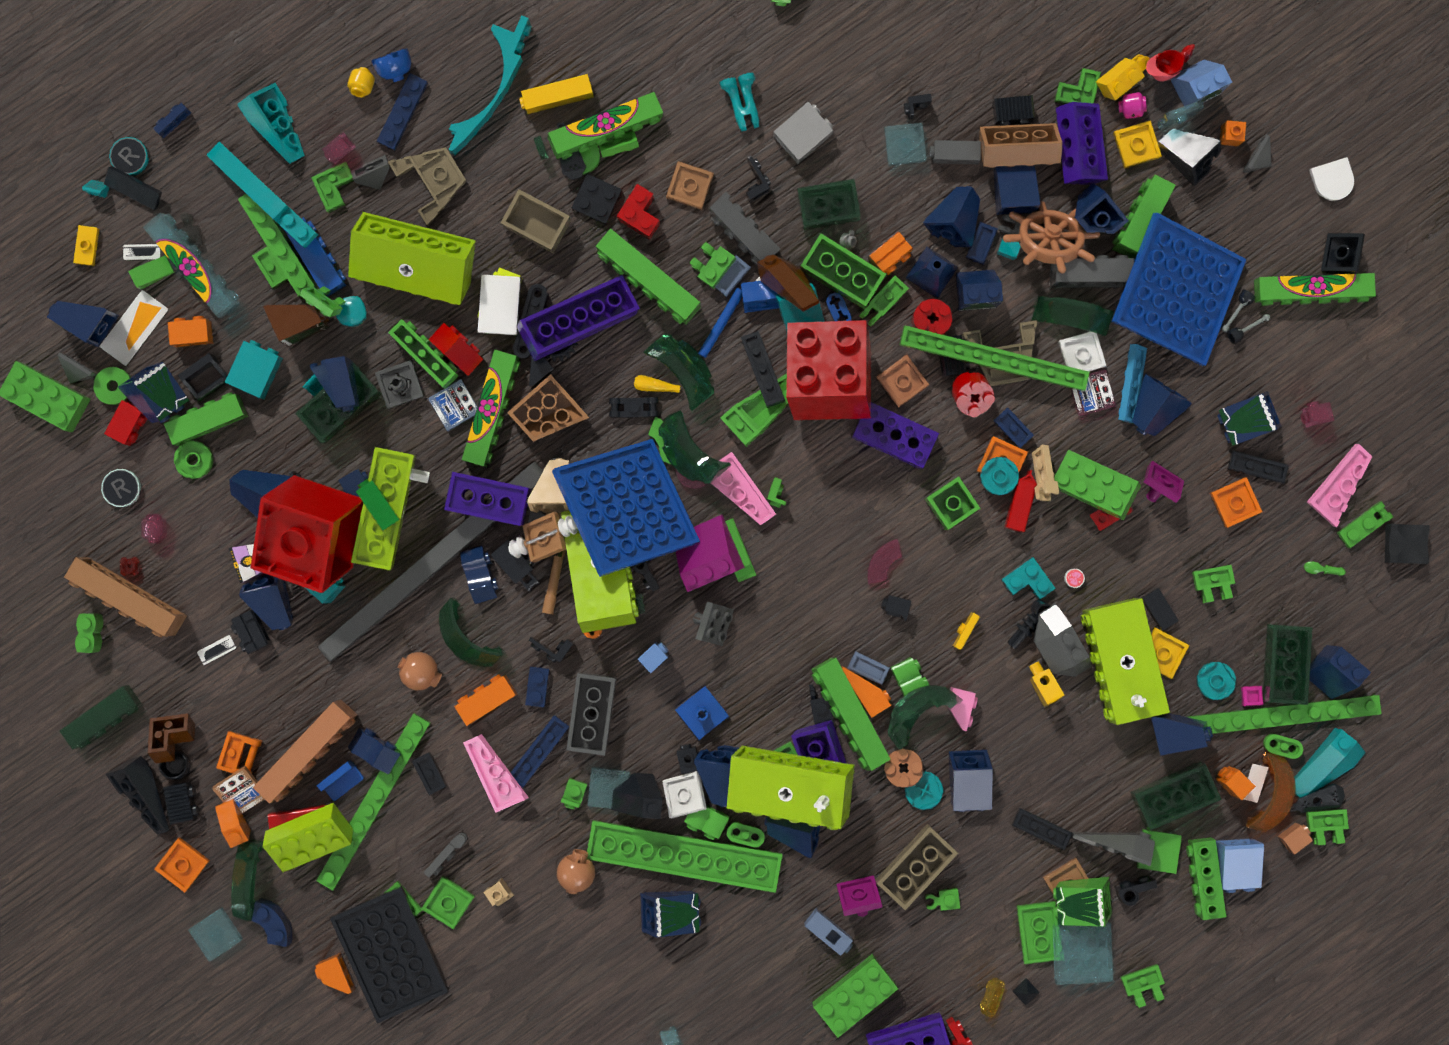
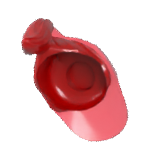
M1195 45L1185 46L1181 52L1167 50L1158 53L1148 60L1146 65L1147 72L1154 79L1161 82L1176 77L1180 74L1183 65L1190 59Z

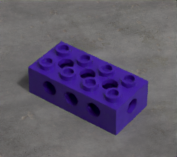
M1070 102L1056 107L1058 130L1063 143L1061 158L1064 184L1091 185L1108 180L1099 104Z
M871 402V418L859 420L852 438L916 468L923 469L939 433ZM873 424H881L882 432H875ZM891 431H897L899 433V440H893L891 438ZM909 439L916 440V448L909 447Z
M452 472L444 510L522 526L524 525L531 489ZM471 490L473 492V497L471 500L467 501L465 499V493ZM487 494H490L492 496V502L486 505L484 503V497ZM506 498H509L511 506L505 509L502 503Z
M940 1012L866 1034L869 1045H905L907 1042H913V1045H950ZM926 1036L932 1037L929 1042L923 1041Z

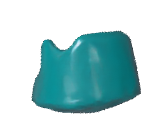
M358 296L343 298L346 302L344 305H341L343 309L339 315H336V318L345 326H360L367 318L364 302Z

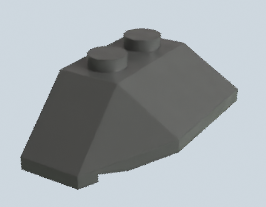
M1054 604L1039 613L1034 643L1053 674L1076 677L1092 667L1087 651L1059 607Z

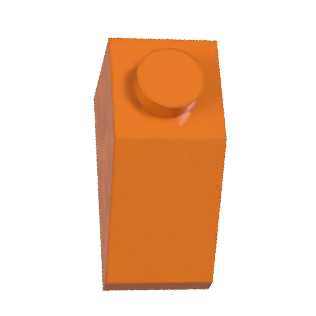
M234 799L215 806L221 832L230 848L248 841L251 829Z
M341 953L322 960L315 965V974L319 980L321 979L323 984L347 994L352 993L355 989Z

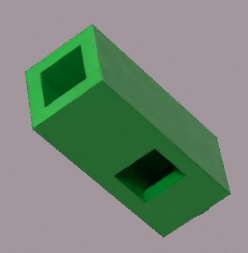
M366 479L357 485L359 489L356 493L382 530L400 520L374 480L369 482Z

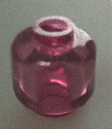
M148 514L146 518L142 519L141 536L147 539L149 543H159L160 539L166 537L167 521L162 518V515Z

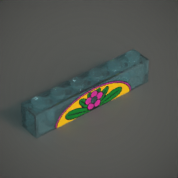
M159 213L143 228L218 318H224L240 305L238 295L232 289L229 291L225 286L226 281L219 274H215L212 270L214 269L213 265L207 259L204 260L200 256L201 251L195 244L191 245L187 240L189 238L182 229L179 230L175 226V219L170 214Z

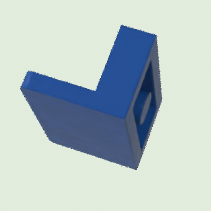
M761 281L741 284L744 313L779 308L775 296L778 293Z
M349 760L320 782L317 787L320 791L325 790L330 798L336 801L362 781L364 776L352 760Z

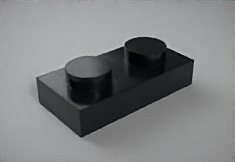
M430 752L412 760L428 795L447 786Z

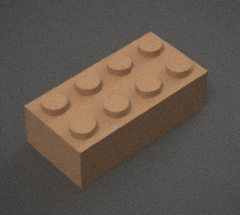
M1056 123L980 127L979 141H981L983 167H1014L1016 165L1033 166L1035 164L1053 165L1061 163L1063 143Z

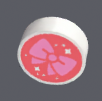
M1070 569L1065 573L1064 580L1069 587L1078 588L1084 583L1085 577L1081 570Z

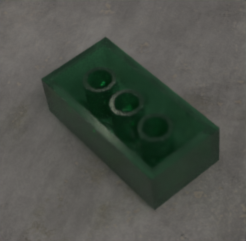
M354 362L353 368L359 407H354V411L343 412L342 409L336 408L323 388L295 413L321 443L326 444L382 394L378 387Z
M1267 624L1263 701L1308 705L1312 627Z
M1203 762L1195 763L1130 792L1145 828L1150 831L1222 800L1208 767Z

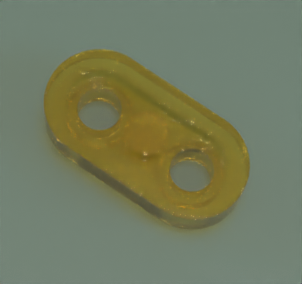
M998 978L988 981L984 998L980 1003V1010L983 1015L993 1017L997 1013L1005 990L1004 981Z

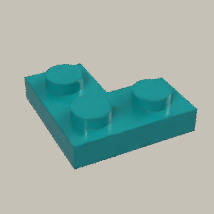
M1031 557L1001 579L1012 595L1029 585L1038 599H1041L1055 589L1034 557Z

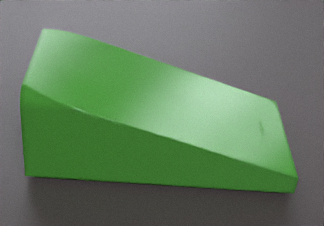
M166 255L128 271L135 286L140 290L175 273Z

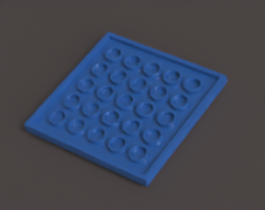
M1153 213L1112 322L1201 366H1206L1246 259L1159 213Z
M653 439L552 470L599 577L700 542Z

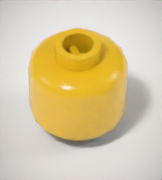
M360 67L351 71L347 86L351 94L362 98L371 94L375 78L369 69Z

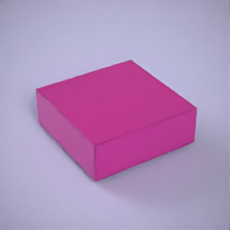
M1262 686L1241 687L1242 706L1263 705Z

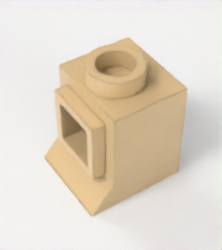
M503 878L483 892L492 906L495 904L500 906L514 896Z

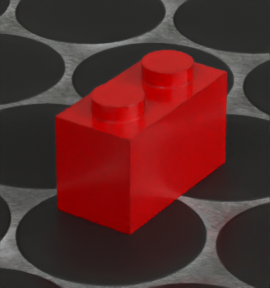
M121 400L104 434L124 445L131 446L137 440V432L146 423L147 418L135 405Z

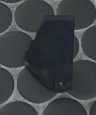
M142 756L132 758L106 773V776L120 795L124 793L130 799L128 804L142 812L141 818L156 834L169 831L152 771L149 768L148 762Z

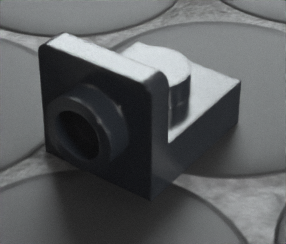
M931 94L908 97L906 103H904L905 115L908 114L909 119H913L915 107L916 110L928 108L927 106L932 102Z

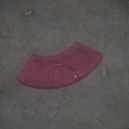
M898 539L887 542L875 552L868 567V584L886 581L890 565L895 560L902 558Z

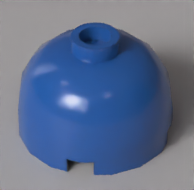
M407 48L387 54L382 58L378 57L371 60L376 73L383 79H392L393 82L404 79L403 75L409 72L411 68V58Z

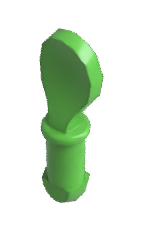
M1309 561L1304 565L1305 571L1311 574L1323 571L1324 574L1343 576L1346 573L1342 567L1328 565L1324 567L1314 561Z

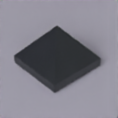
M1027 978L1013 990V993L1025 1005L1040 993Z

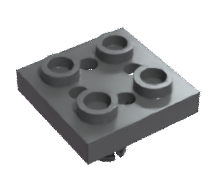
M412 360L375 372L387 409L424 397Z
M707 602L704 613L697 612L694 615L700 618V620L693 618L694 624L700 625L695 639L723 646L729 624L733 618L734 609Z

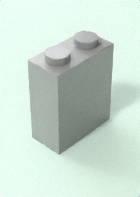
M809 102L773 131V137L797 164L833 134V125L828 119L824 120L819 115L821 113L820 110Z

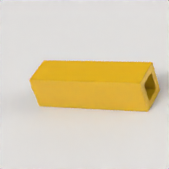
M588 74L523 90L521 91L522 97L519 100L522 109H526L527 114L593 98L594 96Z

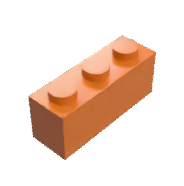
M498 674L490 679L491 684L485 687L482 684L473 690L475 694L468 697L466 694L457 700L459 704L454 707L466 726L517 695L516 690L506 675L501 677Z

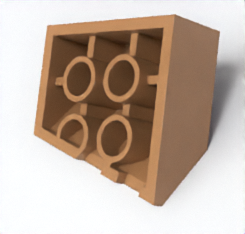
M551 374L507 412L532 441L589 418Z

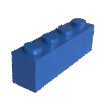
M304 217L302 218L314 231H317L311 220L308 222ZM285 231L318 287L325 286L331 290L326 295L327 297L347 286L344 282L346 279L341 269L337 270L334 264L337 262L331 253L328 254L325 247L327 245L321 236L319 238L316 237L304 248Z

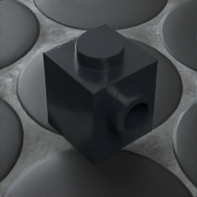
M691 743L680 745V749L676 752L681 774L697 771L694 764V759L698 755L696 746H691Z

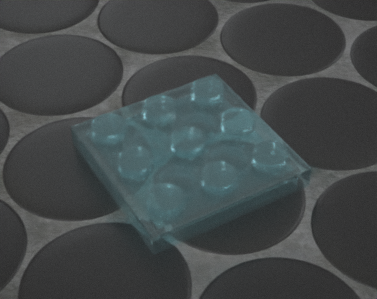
M1107 922L1105 927L1053 925L1056 985L1113 982L1111 923Z

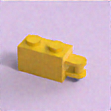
M1138 54L1132 60L1124 58L1096 81L1103 96L1116 101L1145 77L1142 71L1146 69L1150 58Z

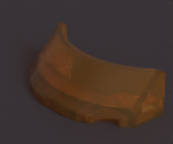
M1264 752L1262 761L1269 766V773L1274 774L1273 796L1265 811L1259 810L1256 816L1248 817L1246 822L1247 828L1264 832L1277 826L1287 816L1293 805L1296 790L1294 774L1288 761L1283 756Z

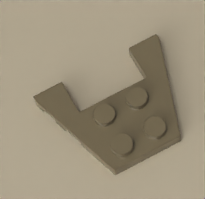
M446 147L388 161L398 178L415 168L433 196L434 200L418 210L427 226L435 220L467 182Z
M1037 320L1019 323L1022 343L995 348L1032 357ZM980 330L962 333L966 341L983 345ZM978 365L991 387L1027 381L1029 379L1028 377Z

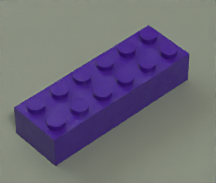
M621 275L521 319L517 329L534 361L635 316L640 308Z

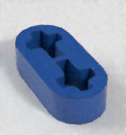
M831 293L826 299V306L833 321H837L840 318L838 314L840 311L843 317L847 316L848 319L846 321H851V315L843 297L839 293ZM832 297L840 300L838 302L839 309H836L834 304L830 305Z

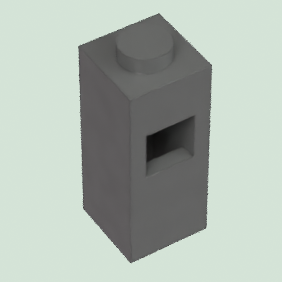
M935 140L933 146L929 148V158H932L933 164L978 165L981 160V141Z

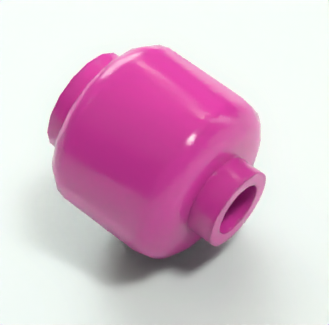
M1140 92L1124 94L1122 101H1119V113H1123L1127 119L1142 117L1144 112H1147L1146 96H1143Z

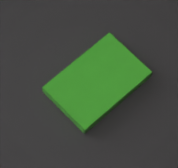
M1049 901L1016 905L1024 964L1063 960L1058 918H1055L1056 902Z

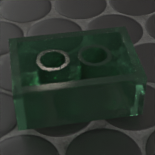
M855 179L797 188L803 230L857 222L861 218Z

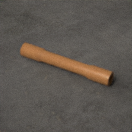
M566 550L563 551L562 557L554 556L542 613H554L556 593Z

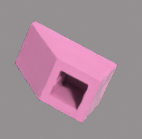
M951 687L947 707L960 729L967 731V728L972 725L973 716L970 715L972 708H976L978 698L975 697L976 693Z

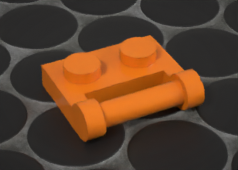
M228 731L216 768L230 773H235L241 769L238 767L247 743L251 747L244 766L251 772L258 747H261L262 740Z

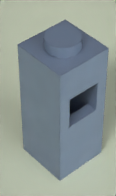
M817 908L804 922L806 928L840 956L843 953H848L852 948V937Z

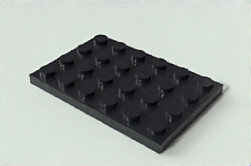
M402 886L330 917L377 1024L449 992Z

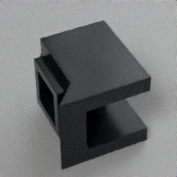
M887 595V598H883L881 609H884L888 615L899 618L901 616L906 622L911 600Z

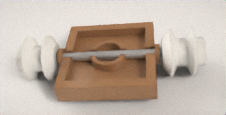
M552 512L522 525L525 539L518 537L516 541L511 540L508 549L510 554L516 558H520L522 554L527 555L529 553L530 561L535 563L566 550L564 537H569L570 533L576 534L578 528L571 516H567L565 520L559 519V514Z

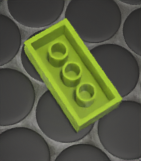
M331 803L265 831L262 847L281 871L286 872L351 845L353 828L336 805Z

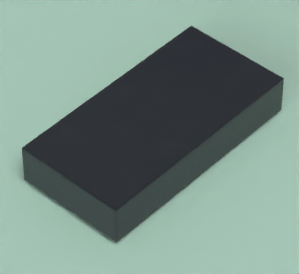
M1159 588L1142 597L1144 604L1161 631L1179 621Z

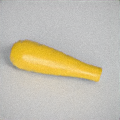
M644 375L635 377L634 387L637 390L680 392V385L670 384Z

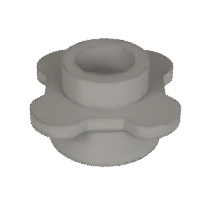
M850 230L849 233H843L840 237V245L849 251L855 247L857 239L854 236V231Z

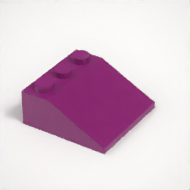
M723 515L695 526L694 529L700 542L676 551L680 576L687 592L745 568Z

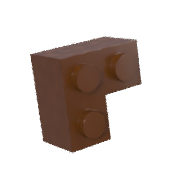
M188 713L150 718L148 754L155 763L174 761L175 744L195 740V723Z

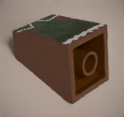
M263 306L279 342L286 346L295 344L329 328L327 323L330 321L329 317L324 316L315 306Z

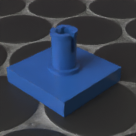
M706 686L675 709L699 740L729 717Z

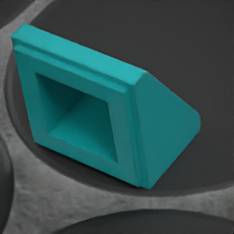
M90 180L82 186L83 191L88 194L103 198L108 195L109 187L104 182Z

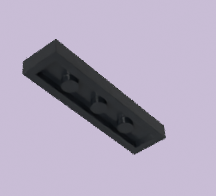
M759 331L741 337L766 407L769 408L785 402Z

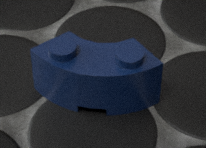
M483 546L460 552L461 563L474 603L477 604L497 598L496 590L499 589L496 578L493 579L489 566L491 563L489 553L484 552Z
M359 727L348 746L351 753L364 759L372 767L389 774L400 756V753L396 750L397 746L375 736L376 732L370 728L364 730Z
M264 898L257 900L254 905L252 921L264 928L267 934V944L284 947L290 945L293 938L292 927L281 908L270 900Z

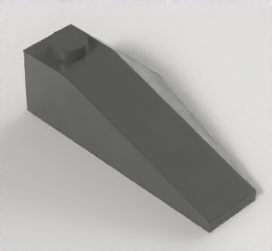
M1140 831V834L1125 832H1072V838L1096 847L1102 846L1103 849L1112 853L1120 852L1125 858L1151 866L1155 840L1148 833Z

